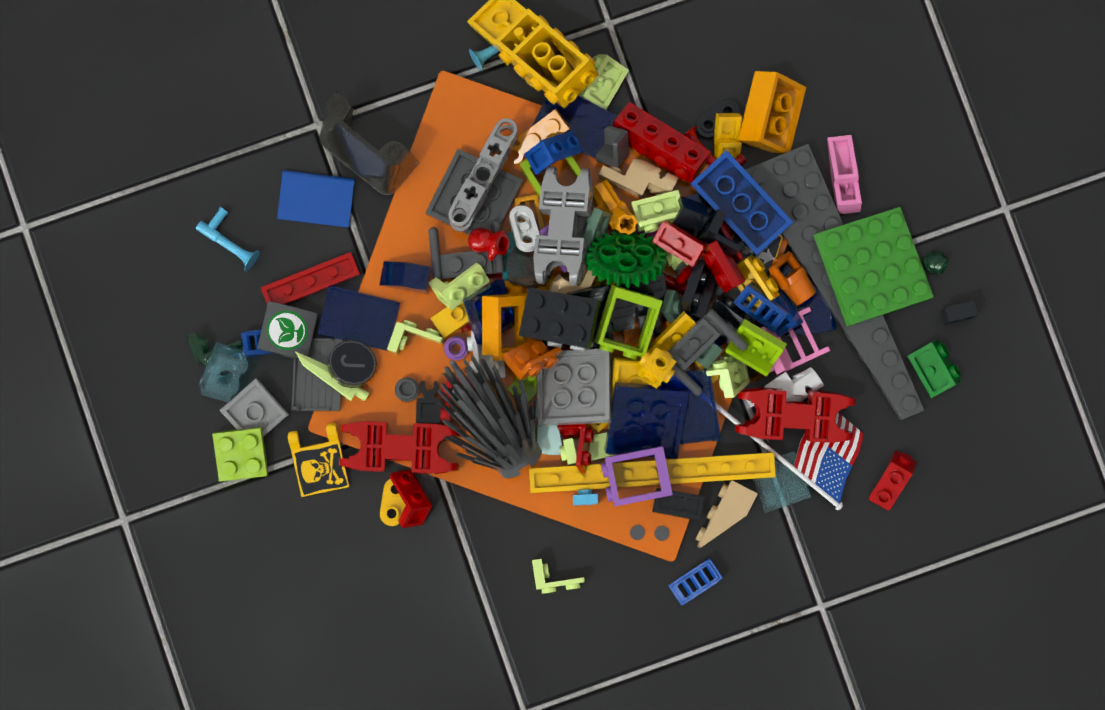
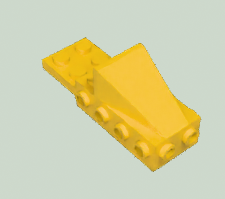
M489 0L467 21L476 32L501 52L498 56L506 65L513 64L515 66L513 69L537 91L543 90L545 92L544 96L553 105L557 102L565 108L577 98L578 94L592 84L599 75L594 67L596 62L587 53L582 54L579 47L570 40L568 42L564 39V35L557 28L552 29L543 16H537L530 9H525L516 0Z

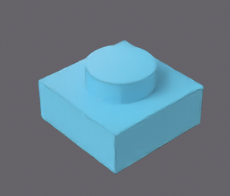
M592 489L577 490L578 495H573V506L598 504V494H592Z

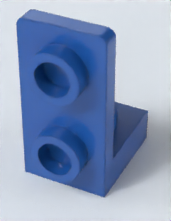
M568 131L541 140L524 155L534 173L538 175L557 161L583 152V149L573 131Z

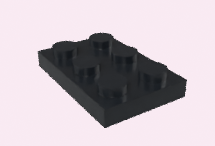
M528 287L518 336L591 350L600 301Z

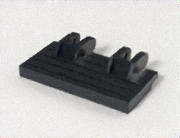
M663 272L661 276L657 275L656 281L649 279L648 285L640 282L639 287L634 284H630L629 288L625 284L620 286L662 300V304L667 292ZM615 282L610 285L606 283L567 292L569 295L600 301L592 340L593 349L600 348V344H597L594 340L611 285H616ZM617 298L605 338L614 340L611 323H613L614 332L635 328L633 317H636L639 335H641L645 322L644 318H646L649 307ZM660 312L661 321H667V319ZM659 314L653 330L656 336L662 333Z

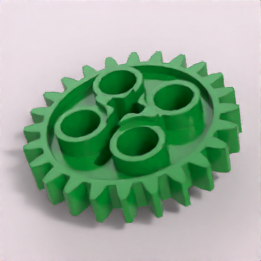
M613 231L612 236L604 233V239L597 237L596 242H591V247H587L586 264L588 265V271H592V276H598V281L606 279L607 285L615 282L616 287H620L621 284H625L627 288L630 287V284L639 287L640 282L648 285L649 279L656 281L657 275H662V270H665L666 253H664L663 248L652 242V236L645 238V233L638 236L636 231L629 235L627 233L618 234L616 231Z

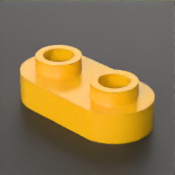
M391 479L384 485L380 518L388 526L399 525L398 520L403 512L405 503L399 493L393 494L391 492V488L394 486ZM390 509L396 511L395 518L391 519L388 517L387 513Z

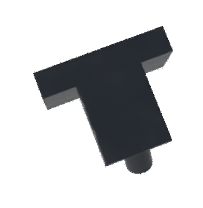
M717 209L709 216L702 231L696 238L705 244H711L717 240L722 251L732 257L745 250V245L742 241L736 243L718 233L727 213Z

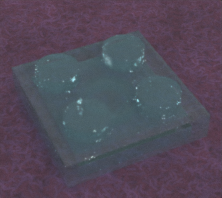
M793 451L782 455V457L794 465L796 453ZM774 458L776 477L752 479L764 514L811 497L806 482L777 458Z

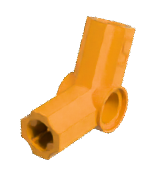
M607 179L594 186L593 198L601 210L612 214L608 224L609 228L612 231L617 230L628 235L633 233L638 221L623 200L620 201Z

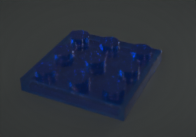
M615 382L612 398V422L608 423L604 447L605 453L622 454L663 446L665 458L678 459L689 396L688 388L658 386L656 389L652 385Z

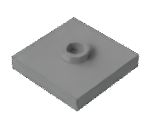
M258 378L254 379L219 410L236 430L262 427L263 437L289 415Z

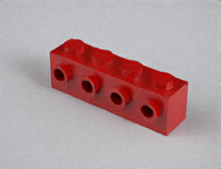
M631 102L617 116L612 126L628 131L629 146L639 154L645 155L655 161L660 167L668 169L676 174L678 178L689 183L694 181L706 166L711 151Z

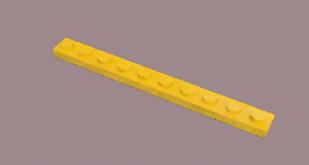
M774 452L666 459L670 484L776 477ZM655 460L612 463L617 487L660 485ZM590 464V466H587L586 473H580L576 465L529 468L530 493L610 487L609 477H603L601 464Z

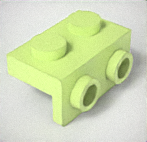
M679 190L631 202L633 214L638 221L636 224L638 232L644 230L645 233L655 232L664 220H668L671 223L674 221L680 210L678 202L680 197Z

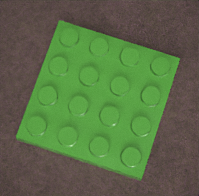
M901 207L813 235L847 327L933 298Z

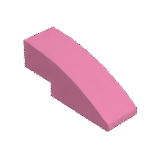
M852 135L828 137L829 164L836 209L839 214L861 212L862 201L858 184L859 175Z

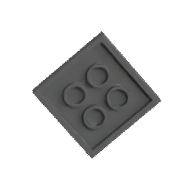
M457 149L425 212L426 215L451 226L448 215L449 210L479 158ZM481 170L477 173L476 177L481 181H486L489 179L490 173L486 170ZM501 170L488 191L487 197L472 225L463 233L469 235L475 228L491 230V221L499 220L500 225H502L523 180ZM458 214L454 220L462 222L466 219V216Z

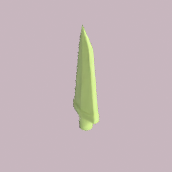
M295 351L306 369L337 390L346 399L351 401L355 395L365 401L368 397L369 392L359 387L361 383H346L337 378L330 366Z

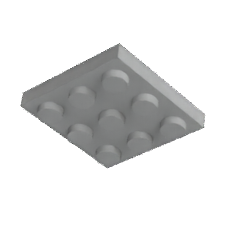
M602 349L562 351L557 357L559 361L552 368L546 369L545 367L537 375L539 426L612 422L611 352Z

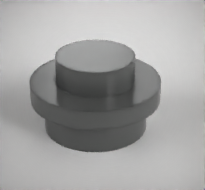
M402 378L396 383L395 394L401 401L411 402L419 394V385L412 378Z

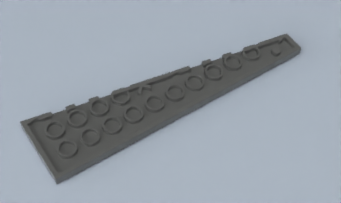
M809 144L745 169L793 221V225L781 236L785 238L797 261L806 270L808 278L835 320L843 328L846 337L852 342L859 353L858 356L870 370L871 376L882 389V393L898 418L903 420L924 411L883 315L848 327L846 326L813 236L817 233L842 226L843 222Z

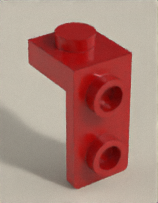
M895 450L890 458L887 469L870 494L869 500L889 511L911 478L916 461L910 455Z

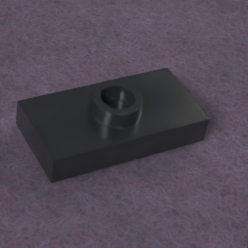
M672 491L673 495L654 499L652 510L654 513L701 521L704 496Z

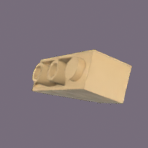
M732 480L728 485L724 483L718 494L721 497L718 506L712 505L706 517L710 519L707 527H701L697 534L696 540L699 541L697 547H703L747 516L758 493Z

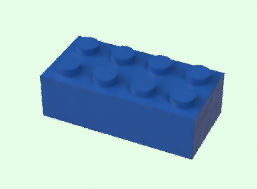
M727 150L690 183L714 211L720 209L727 213L724 222L757 257L793 225V221Z

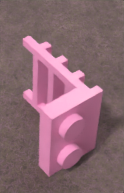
M810 307L799 311L798 314L803 320L801 325L814 353L805 356L792 329L789 331V334L801 359L792 362L785 348L774 363L770 373L775 371L778 376L830 351L828 346L821 350L818 349L804 320L803 315L811 312ZM765 326L761 328L782 341L781 337H778L775 331L772 332Z

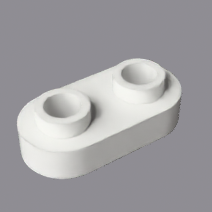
M516 206L509 215V223L515 244L521 251L532 252L535 247L536 235H540L533 211L527 206ZM523 219L525 222L520 223L518 220ZM524 240H530L531 242L525 243Z

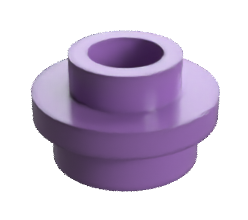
M459 336L449 338L444 345L446 356L454 361L465 358L468 353V345L465 339ZM458 344L461 346L459 353L452 352L453 345Z

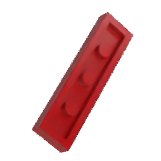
M349 252L260 288L267 304L269 301L287 305L360 276L352 253Z

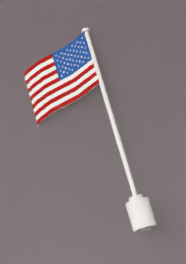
M690 368L685 369L684 371L700 385L697 381L699 376ZM673 374L668 383L683 395L687 392L692 394ZM704 392L700 394L704 400L735 425L742 424ZM836 414V424L840 429L852 431L853 439L834 443L809 442L804 439L803 435L794 465L789 463L761 439L751 437L769 453L774 452V457L836 506L835 510L842 509L843 503L840 500L846 478L859 454L863 440V432L842 415Z

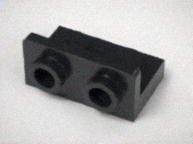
M699 260L697 265L693 267L681 304V313L685 311L690 317L700 319L707 312L716 285L715 276L708 274V271H704L705 261Z

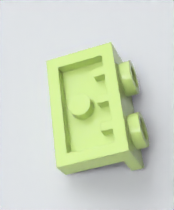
M598 54L592 59L596 62L594 67L599 75L577 97L585 99L601 111H606L629 70L610 56Z
M727 353L721 355V358L713 362V365L706 370L707 376L720 375L719 385L721 390L724 391L725 398L735 397L750 383L747 365Z

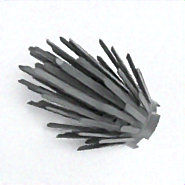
M471 355V360L478 372L475 373L464 358V364L467 366L465 367L467 377L454 360L450 361L456 376L448 366L444 368L446 373L443 374L453 387V390L445 384L440 385L452 400L441 389L437 391L456 412L443 402L438 404L471 436L446 419H442V422L474 446L454 435L443 438L466 449V453L475 457L462 453L455 455L473 461L471 463L495 469L503 478L508 479L521 475L519 470L528 464L531 467L535 465L542 454V450L537 442L538 398L534 401L533 419V407L528 406L523 379L519 380L520 395L518 394L517 387L515 385L512 387L518 411L516 413L495 364L492 367L495 375L494 378L485 359H481V363L494 387L493 389L474 355Z

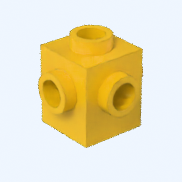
M656 347L652 353L648 351L639 362L642 367L636 375L657 389L662 381L668 383L675 373L672 367L677 361L672 359L673 357L669 352Z

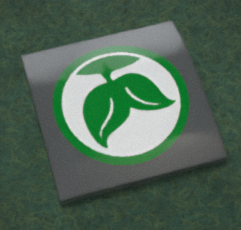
M268 301L257 349L298 360L299 358L295 351L309 357L318 314Z

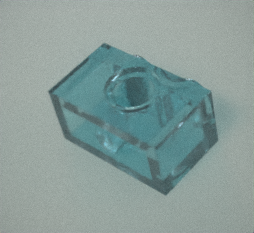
M216 342L199 382L201 395L229 403L232 395H236L238 391L240 375L245 374L247 370L248 360H246L244 350ZM224 371L230 372L227 375H220Z

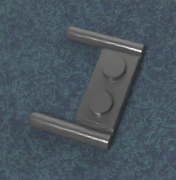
M499 220L491 221V230L494 233L501 230ZM431 227L428 230L433 279L435 277L439 280L455 279L475 263L481 265L486 275L505 273L503 255H495L493 261H489L488 252L468 251L440 255L438 229Z
M712 308L668 350L673 357L672 359L677 361L672 367L675 371L674 375L696 396H699L703 390L684 370L721 333L728 337L741 351H745L748 348V343Z

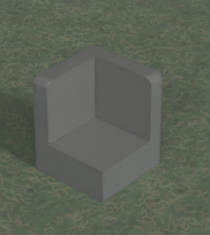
M606 126L604 129L605 144L597 152L596 162L618 168L629 155L628 131Z

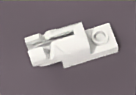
M810 367L803 372L793 375V379H790L788 374L784 372L764 387L782 388L787 391L786 401L802 402L808 397V394L805 392L806 388L817 391L824 384ZM744 400L748 408L755 406L751 401Z

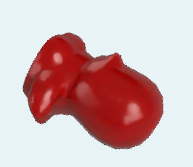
M475 228L469 234L468 245L472 251L478 253L488 252L489 261H493L495 255L504 256L508 252L509 238L505 230H499L494 233L489 229Z

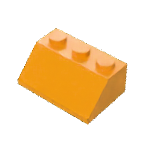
M755 71L738 141L753 148L781 155L791 151L807 87L778 72Z

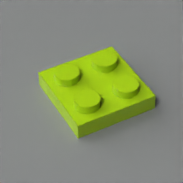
M262 427L220 431L212 434L219 482L268 476Z

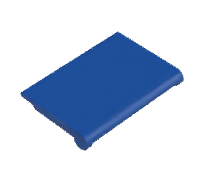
M283 170L277 219L349 228L355 178Z

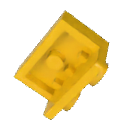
M752 254L737 264L745 278V282L737 286L741 292L749 283L753 282L764 291L770 301L780 295L778 293V285L772 278H768L764 271L765 266L758 257L755 258ZM750 294L746 299L748 303L754 298V295ZM758 300L753 307L757 310L762 301Z

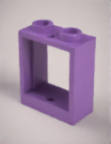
M663 446L605 457V462L601 463L603 477H609L610 487H605L608 502L613 501L614 506L673 495ZM654 455L661 490L619 498L612 463Z

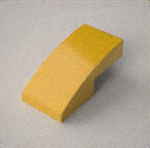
M716 113L714 129V157L716 159L726 150L734 159L740 154L742 143L738 141L742 116L739 113Z

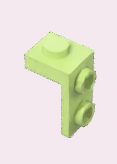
M610 432L594 435V441L590 443L589 448L591 461L615 455ZM573 438L563 440L564 446H559L562 461L567 460L568 466L576 464L579 438L575 440Z

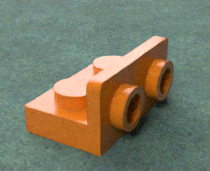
M532 339L506 352L502 359L521 381L528 376L531 378L535 377L545 367L546 369L552 368L559 361L557 357L562 352V349L557 347L550 351L541 340Z

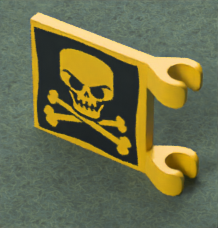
M329 423L326 426L329 441L301 447L298 432L291 431L288 433V442L301 497L349 487L346 468L339 466V459H343L335 423Z

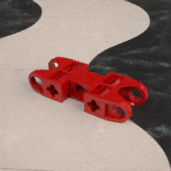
M765 387L743 389L738 393L739 399L749 400L751 403H754L756 413L750 421L735 425V432L759 439L783 440L784 428L805 429L804 439L809 442L834 443L853 439V432L840 429L836 424L835 418L840 410L847 408V406H855L856 398L831 391L808 390L807 402L786 401V390Z
M361 421L343 424L340 427V432L356 436L360 440L361 447L359 452L354 456H349V459H339V466L365 472H386V460L412 461L411 472L416 474H441L459 470L458 463H448V460L441 458L438 454L439 445L446 440L443 437H450L452 435L460 437V434L450 427L439 424L414 423L413 435L387 434V422ZM375 427H377V429H376V444H375ZM424 429H426V433H425V446H423V444H424ZM374 449H376V450H375V467H374ZM423 451H425V455H424V469H422V467H423Z

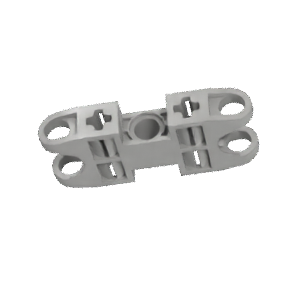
M503 118L497 122L481 150L480 157L472 172L466 178L448 213L450 225L455 231L464 232L470 228L498 173L501 172L513 150L518 135L517 125L512 119ZM504 130L513 132L510 136L500 134ZM481 170H486L490 173V177L486 181H481L476 177L477 173ZM458 214L466 216V219L462 222L454 220Z
M549 166L546 170L541 185L539 210L542 214L550 215L548 236L536 235L533 259L535 278L538 284H545L547 276H550L553 268L557 266H565L567 268L570 286H578L581 282L586 267L588 242L585 238H577L579 216L591 217L593 186L590 169L582 168L580 176H577L576 181L570 186L560 185L557 167Z

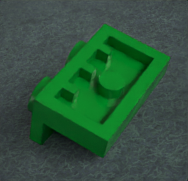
M938 339L908 355L910 362L931 398L961 382L960 370L955 364L951 363L948 358L949 351L944 343H940Z

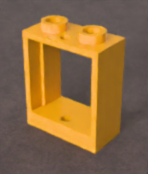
M526 293L482 296V355L492 356V360L503 361L502 357L506 352L532 340L518 336L527 297ZM514 306L515 345L501 347V307Z

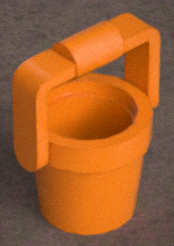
M791 252L780 254L773 260L772 265L769 267V272L776 280L779 288L796 305L802 304L816 293L806 274V270L799 264ZM787 261L793 271L784 277L779 268Z

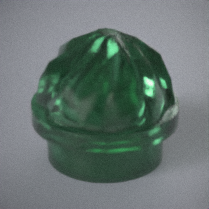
M932 251L924 258L925 268L932 275H942L949 262V258L944 256L943 252Z

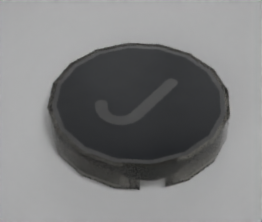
M354 340L342 341L337 344L330 352L327 362L331 377H334L341 386L348 388L364 386L373 377L377 365L375 355L371 349L362 342Z

